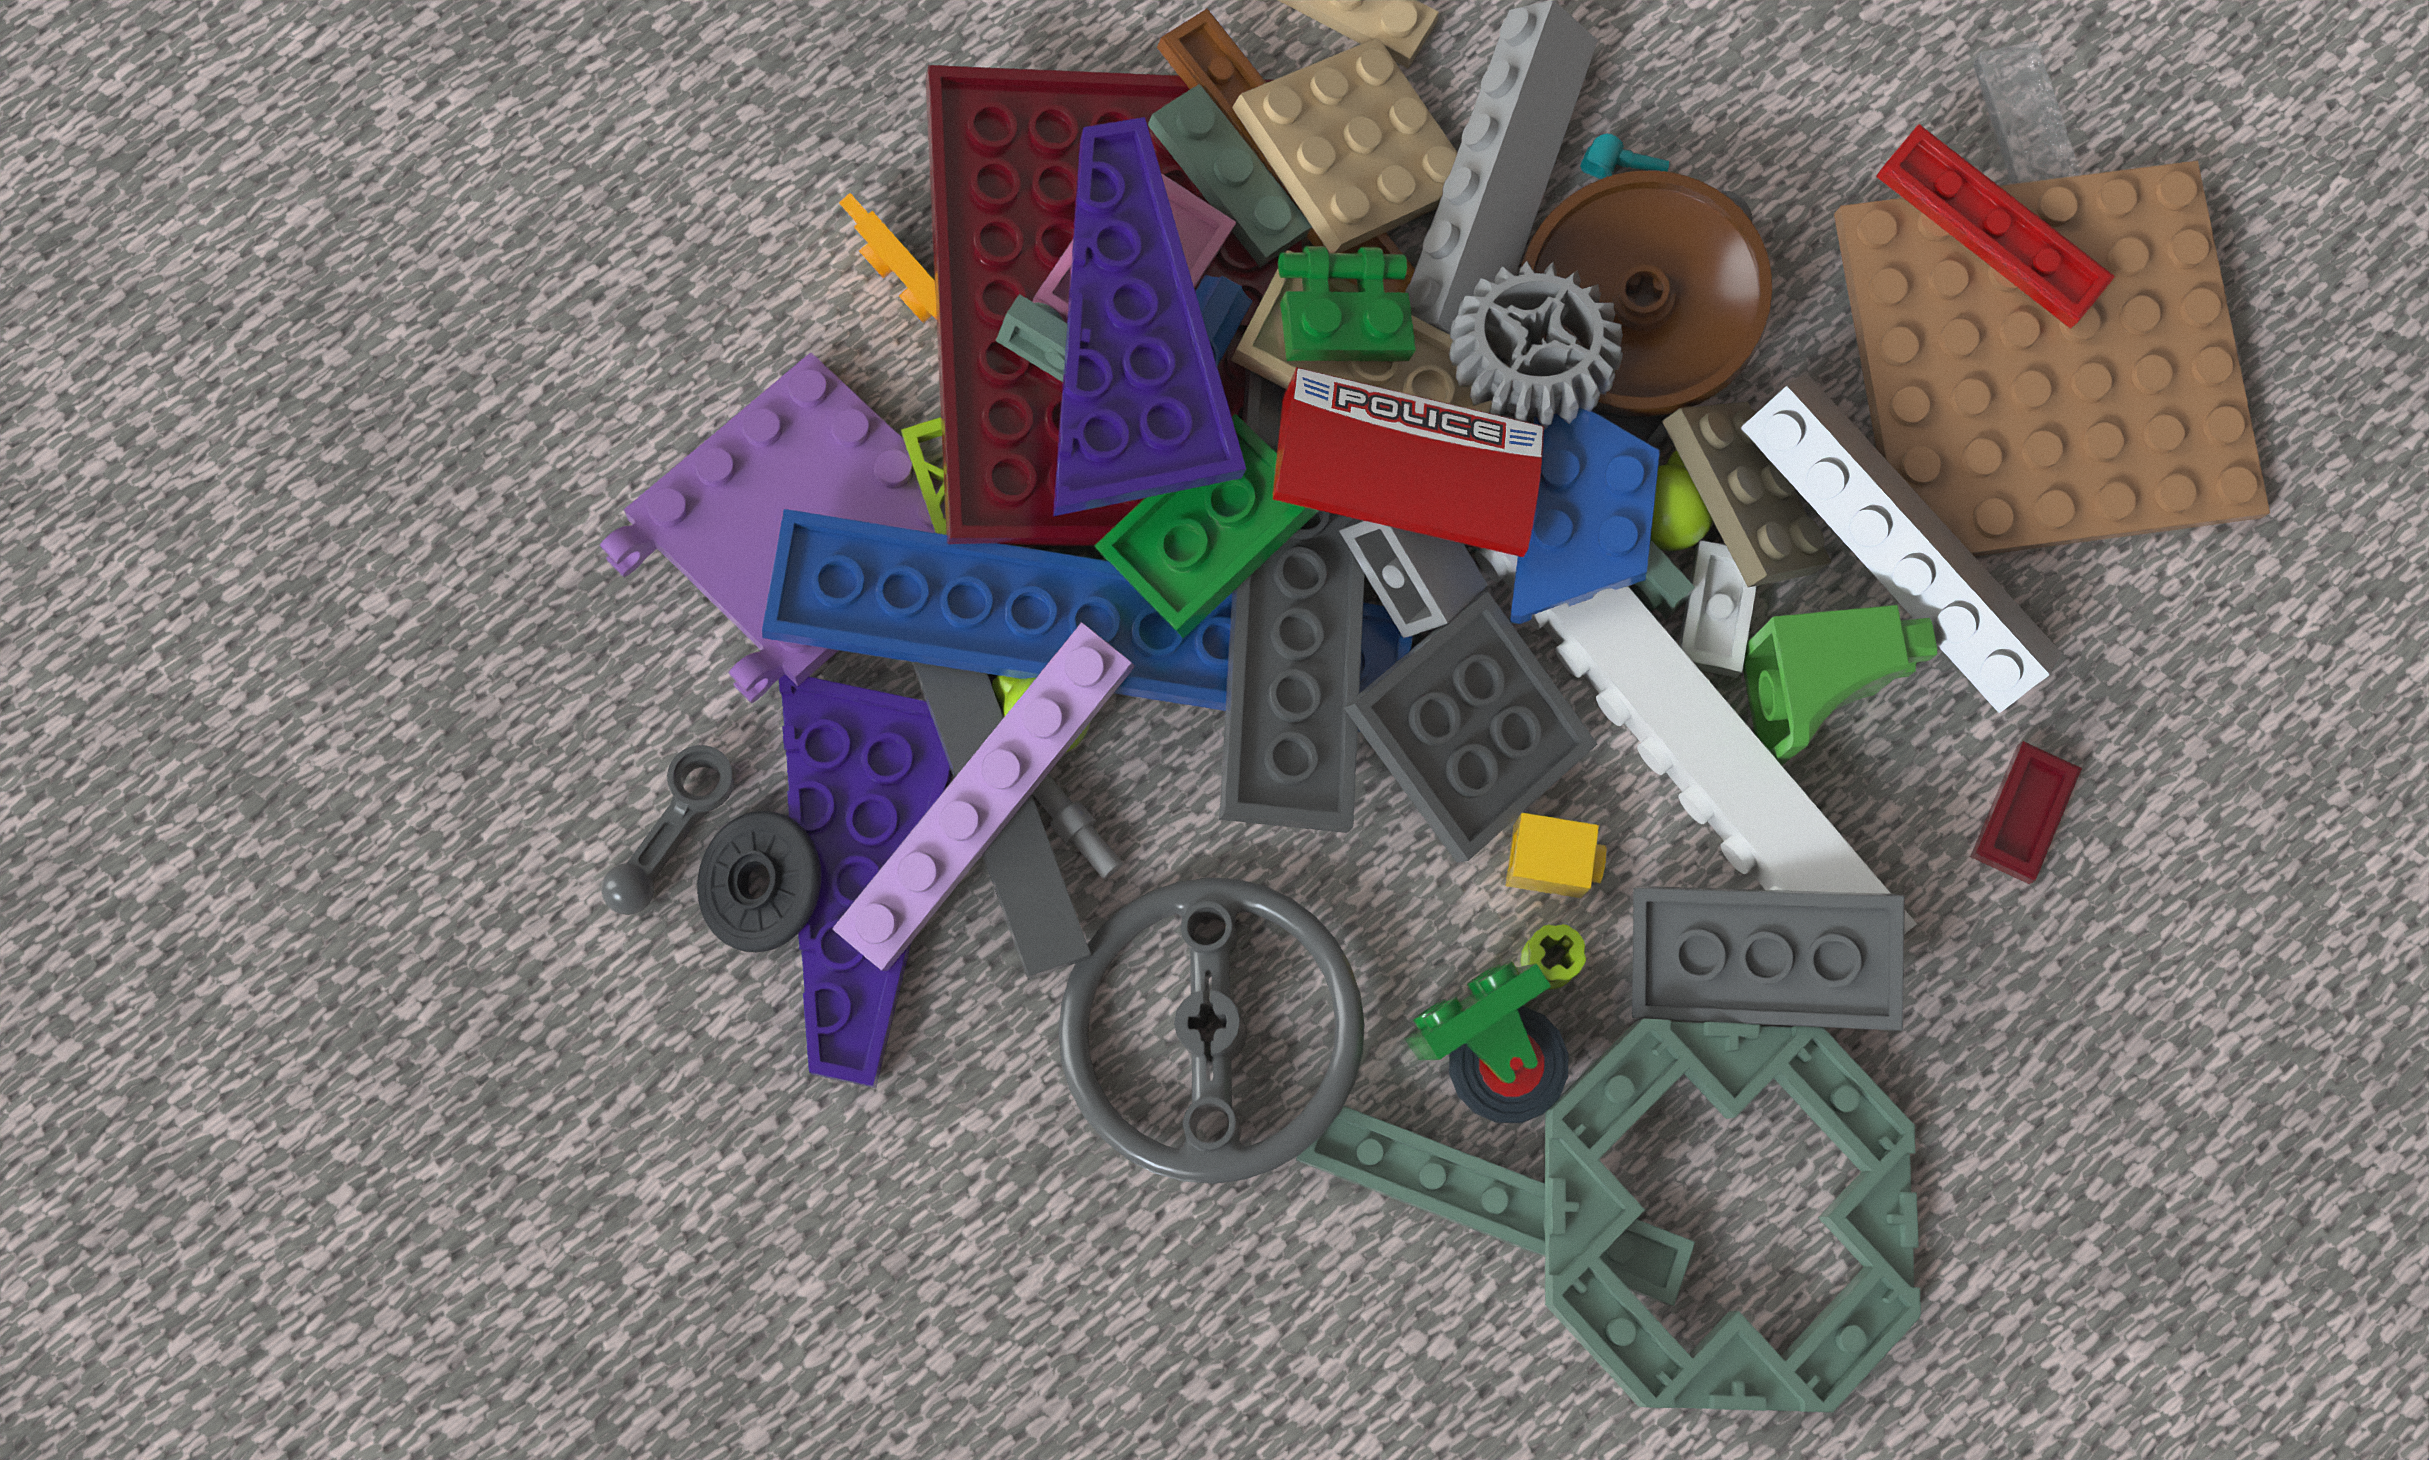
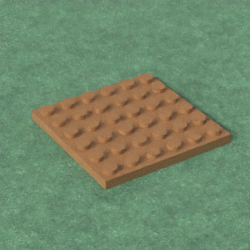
M2198 161L2000 186L2115 276L2086 314L2071 329L1904 198L1842 205L1834 213L1876 449L1974 557L2261 519L2270 514Z

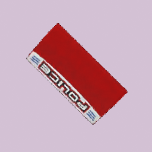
M1296 367L1282 401L1272 500L1524 557L1528 551L1536 511L1542 465L1544 426Z

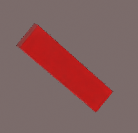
M1920 124L1915 127L1876 175L1879 180L2070 329L2081 320L2115 278L2112 273Z

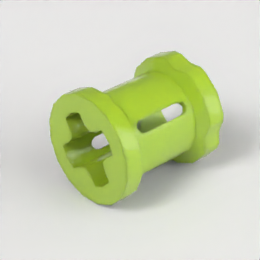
M1545 925L1536 931L1523 947L1520 964L1521 966L1537 963L1551 985L1547 990L1561 988L1579 974L1586 962L1584 953L1585 942L1580 934L1568 925ZM1557 944L1565 951L1560 960L1563 966L1557 964L1549 970L1541 963L1546 953L1544 948L1549 950Z

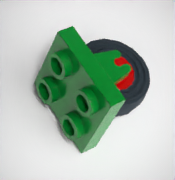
M1509 961L1502 966L1498 963L1467 983V986L1473 993L1462 1001H1459L1457 997L1449 1001L1445 998L1413 1018L1418 1030L1404 1038L1418 1060H1440L1449 1054V1075L1456 1093L1475 1114L1495 1123H1524L1543 1115L1560 1098L1568 1079L1567 1048L1560 1031L1544 1014L1524 1006L1525 1003L1551 987L1537 963L1516 967L1513 961Z

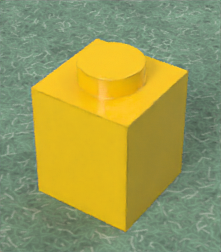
M1521 813L1513 826L1505 886L1582 898L1591 889L1592 882L1601 883L1604 874L1607 848L1606 845L1597 844L1599 825Z

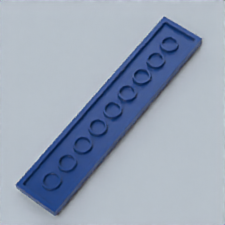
M784 509L763 620L762 638L1025 679L1037 678L1082 622L1135 666L1114 694L1226 711L1232 593L1187 636L1182 638L1108 561L999 543L948 544L947 535ZM1363 603L1359 694L1411 650L1412 635L1403 638L1385 606Z

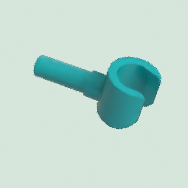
M1608 133L1594 139L1592 145L1587 148L1580 164V168L1584 173L1598 179L1612 176L1616 165L1643 171L1668 172L1669 160L1623 149V142L1618 137Z

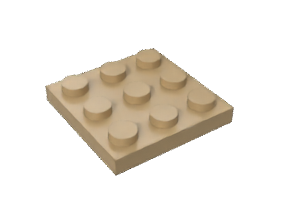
M1379 37L1241 93L1232 107L1329 253L1346 251L1437 209L1443 195L1444 183L1450 175L1457 156V151Z

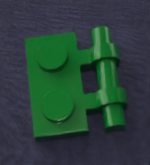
M1306 246L1303 253H1280L1278 260L1280 278H1302L1303 291H1286L1280 302L1286 361H1409L1416 351L1409 293L1384 292L1383 279H1405L1407 259L1404 254H1383L1380 247H1360L1358 253H1328L1327 248L1324 246ZM1328 279H1357L1358 292H1329Z

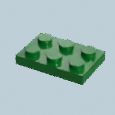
M1236 414L1231 418L1246 466V471L1241 479L1147 497L1095 545L1101 555L1182 638L1187 636L1319 511L1272 500L1277 453Z

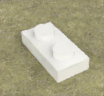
M1700 540L1695 548L1690 582L1695 588L1686 600L1678 645L1700 671L1737 678L1743 670L1757 586L1747 587L1726 545Z

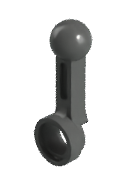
M707 745L691 746L679 752L671 761L667 772L668 786L673 795L670 805L629 861L613 867L603 879L601 886L602 897L606 905L614 912L632 915L644 910L650 904L654 895L653 881L694 824L709 813V811L721 806L731 795L734 787L733 770L727 757L718 749ZM700 767H708L717 771L720 774V781L713 792L704 796H695L684 789L686 777L693 770Z

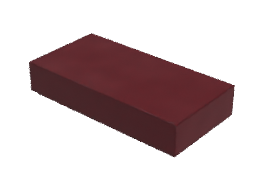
M2025 741L2018 744L1970 857L2027 884L2036 881L2082 768Z

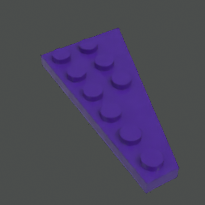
M784 674L779 678V691L782 695L784 721L782 730L787 760L789 817L799 823L809 834L817 849L821 865V889L816 907L807 924L798 933L799 950L802 954L803 1003L809 1073L820 1077L877 1088L911 943L888 971H881L832 928L950 785L952 771L926 701L808 677L797 686Z

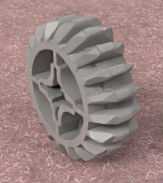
M1526 261L1520 268L1519 276H1514L1502 266L1500 271L1496 273L1494 283L1481 278L1475 286L1474 295H1465L1464 300L1460 303L1458 316L1452 322L1450 338L1453 339L1450 347V360L1453 366H1457L1456 379L1459 387H1472L1470 398L1472 399L1473 406L1491 401V414L1501 416L1506 411L1515 414L1514 419L1524 422L1527 421L1528 416H1535L1538 418L1541 426H1544V430L1551 425L1554 414H1558L1570 424L1577 417L1579 408L1591 412L1597 405L1600 394L1606 395L1607 391L1611 389L1615 378V370L1619 369L1623 355L1620 347L1623 336L1621 325L1613 323L1615 317L1614 303H1599L1601 296L1599 285L1581 289L1579 287L1581 279L1578 270L1564 279L1557 276L1553 262L1546 268L1544 274L1534 273L1530 264ZM1561 324L1569 328L1576 337L1565 331ZM1577 338H1578V340L1580 341V343H1581L1582 346L1576 344ZM1488 342L1497 346L1496 353L1509 361L1510 368L1494 355Z

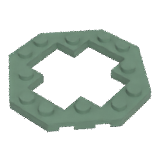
M1641 1019L1635 1021L1545 1112V1305L1638 1407L1834 1412L1921 1317L1920 1287H1914L1913 1248H1919L1917 1193L1911 1192L1910 1154L1916 1153L1915 1125L1823 1027L1760 1026V1024L1724 1022L1690 1023L1671 1022V1020ZM1683 1074L1726 1119L1736 1117L1774 1078L1861 1171L1818 1218L1860 1262L1863 1268L1781 1356L1739 1311H1729L1688 1354L1600 1258L1607 1248L1645 1209L1599 1159Z

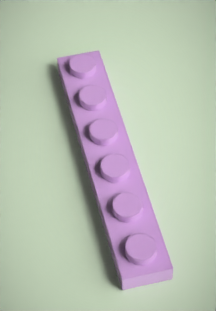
M1081 622L832 929L881 971H888L1135 667L1134 664Z

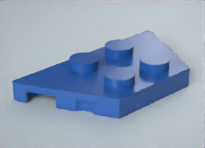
M1579 408L1577 417L1570 424L1558 414L1553 415L1551 425L1544 430L1539 491L1528 551L1524 557L1518 556L1511 623L1522 624L1532 620V615L1565 603L1570 607L1593 599L1602 590H1618L1646 580L1660 453L1658 449L1593 411L1589 412ZM1534 416L1533 424L1541 425L1538 418Z

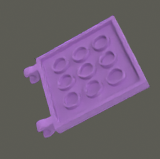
M811 352L628 505L624 512L632 525L616 529L600 544V547L609 555L606 557L607 561L623 577L635 571L651 553L658 549L760 649V651L742 658L729 671L730 676L736 681L734 687L751 704L762 697L784 674L799 686L838 651L762 638L763 620L784 509L935 533L904 439ZM930 476L937 495L943 482ZM944 498L942 504L940 505V508L944 518L946 519Z

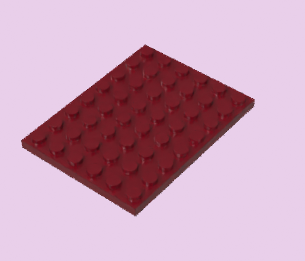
M928 65L926 72V98L946 535L948 544L999 543L1011 546H1095L1145 499L1142 498L1053 516L1063 382L998 343L996 339L1005 316L1018 295L1020 294L1033 302L1036 293L1073 240L1080 139L1083 128L1145 117L1148 126L1154 112L1190 90L1179 75ZM1264 79V80L1268 83V82L1273 81L1274 79ZM1148 126L1161 174L1210 205ZM1231 232L1194 289L1196 292L1205 275L1211 277L1224 276L1242 286L1243 292L1252 300L1248 312L1217 367L1231 417L1236 414L1243 420L1246 368L1231 361L1278 269L1279 255L1260 268L1233 232ZM1301 240L1287 250L1294 253H1302Z

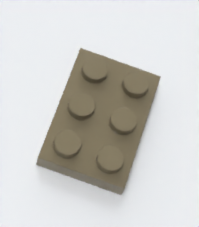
M1748 401L1680 408L1662 422L1747 587L1812 575L1831 564L1832 561L1824 548L1825 540L1823 533L1817 523L1808 517L1795 493L1796 488L1741 429L1757 413L1751 409Z

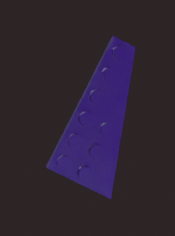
M1145 117L1084 127L1080 139L1053 516L1241 479L1246 471Z

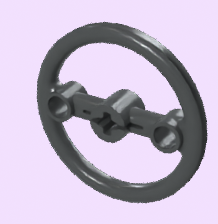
M1207 877L1179 881L1152 890L1125 905L1106 921L1088 942L1087 945L1091 956L1089 959L1075 964L1070 973L1061 1002L1058 1030L1061 1063L1069 1090L1085 1119L1106 1143L1126 1159L1155 1174L1183 1182L1217 1184L1245 1180L1272 1171L1300 1155L1324 1134L1341 1112L1355 1084L1363 1055L1365 1022L1361 994L1350 962L1335 937L1315 915L1295 900L1269 887L1239 879ZM1243 911L1256 914L1279 925L1294 936L1313 956L1326 979L1332 997L1335 1017L1334 1048L1328 1070L1316 1094L1304 1110L1282 1130L1250 1146L1241 1144L1242 1129L1240 1120L1232 1110L1231 1061L1239 1056L1245 1046L1247 1036L1245 1021L1230 999V955L1236 948L1238 940L1235 919L1237 914ZM1176 914L1182 916L1180 927L1182 937L1190 949L1191 995L1185 998L1178 1007L1174 1021L1176 1035L1191 1055L1192 1104H1190L1184 1114L1183 1128L1186 1141L1184 1146L1179 1149L1163 1145L1139 1132L1124 1120L1109 1102L1097 1080L1090 1056L1088 1035L1090 1011L1096 990L1110 963L1122 948L1140 932L1160 920ZM1217 919L1226 924L1225 933L1214 944L1201 945L1193 939L1197 926L1205 920ZM1212 977V990H1210L1209 1000V978ZM1212 1005L1222 1026L1226 1028L1215 1030L1210 1051L1207 1042L1196 1029L1207 1027ZM1213 1057V1080L1210 1081V1066H1212ZM1213 1111L1223 1112L1228 1115L1229 1126L1224 1137L1212 1143L1198 1140L1196 1129L1201 1117Z

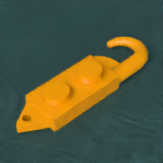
M849 193L839 204L857 223L854 228L868 242L859 252L883 279L892 271L908 288L899 297L923 324L931 316L937 320L935 280L873 211L868 213L854 196Z

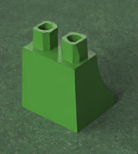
M1898 605L1773 616L1747 642L1743 664L1754 734L1782 766L1808 746L1823 721L1834 710L1855 700L1875 695L1896 678L1909 677L1916 671L1917 662L1930 661L1937 655V645L1930 617L1901 621Z

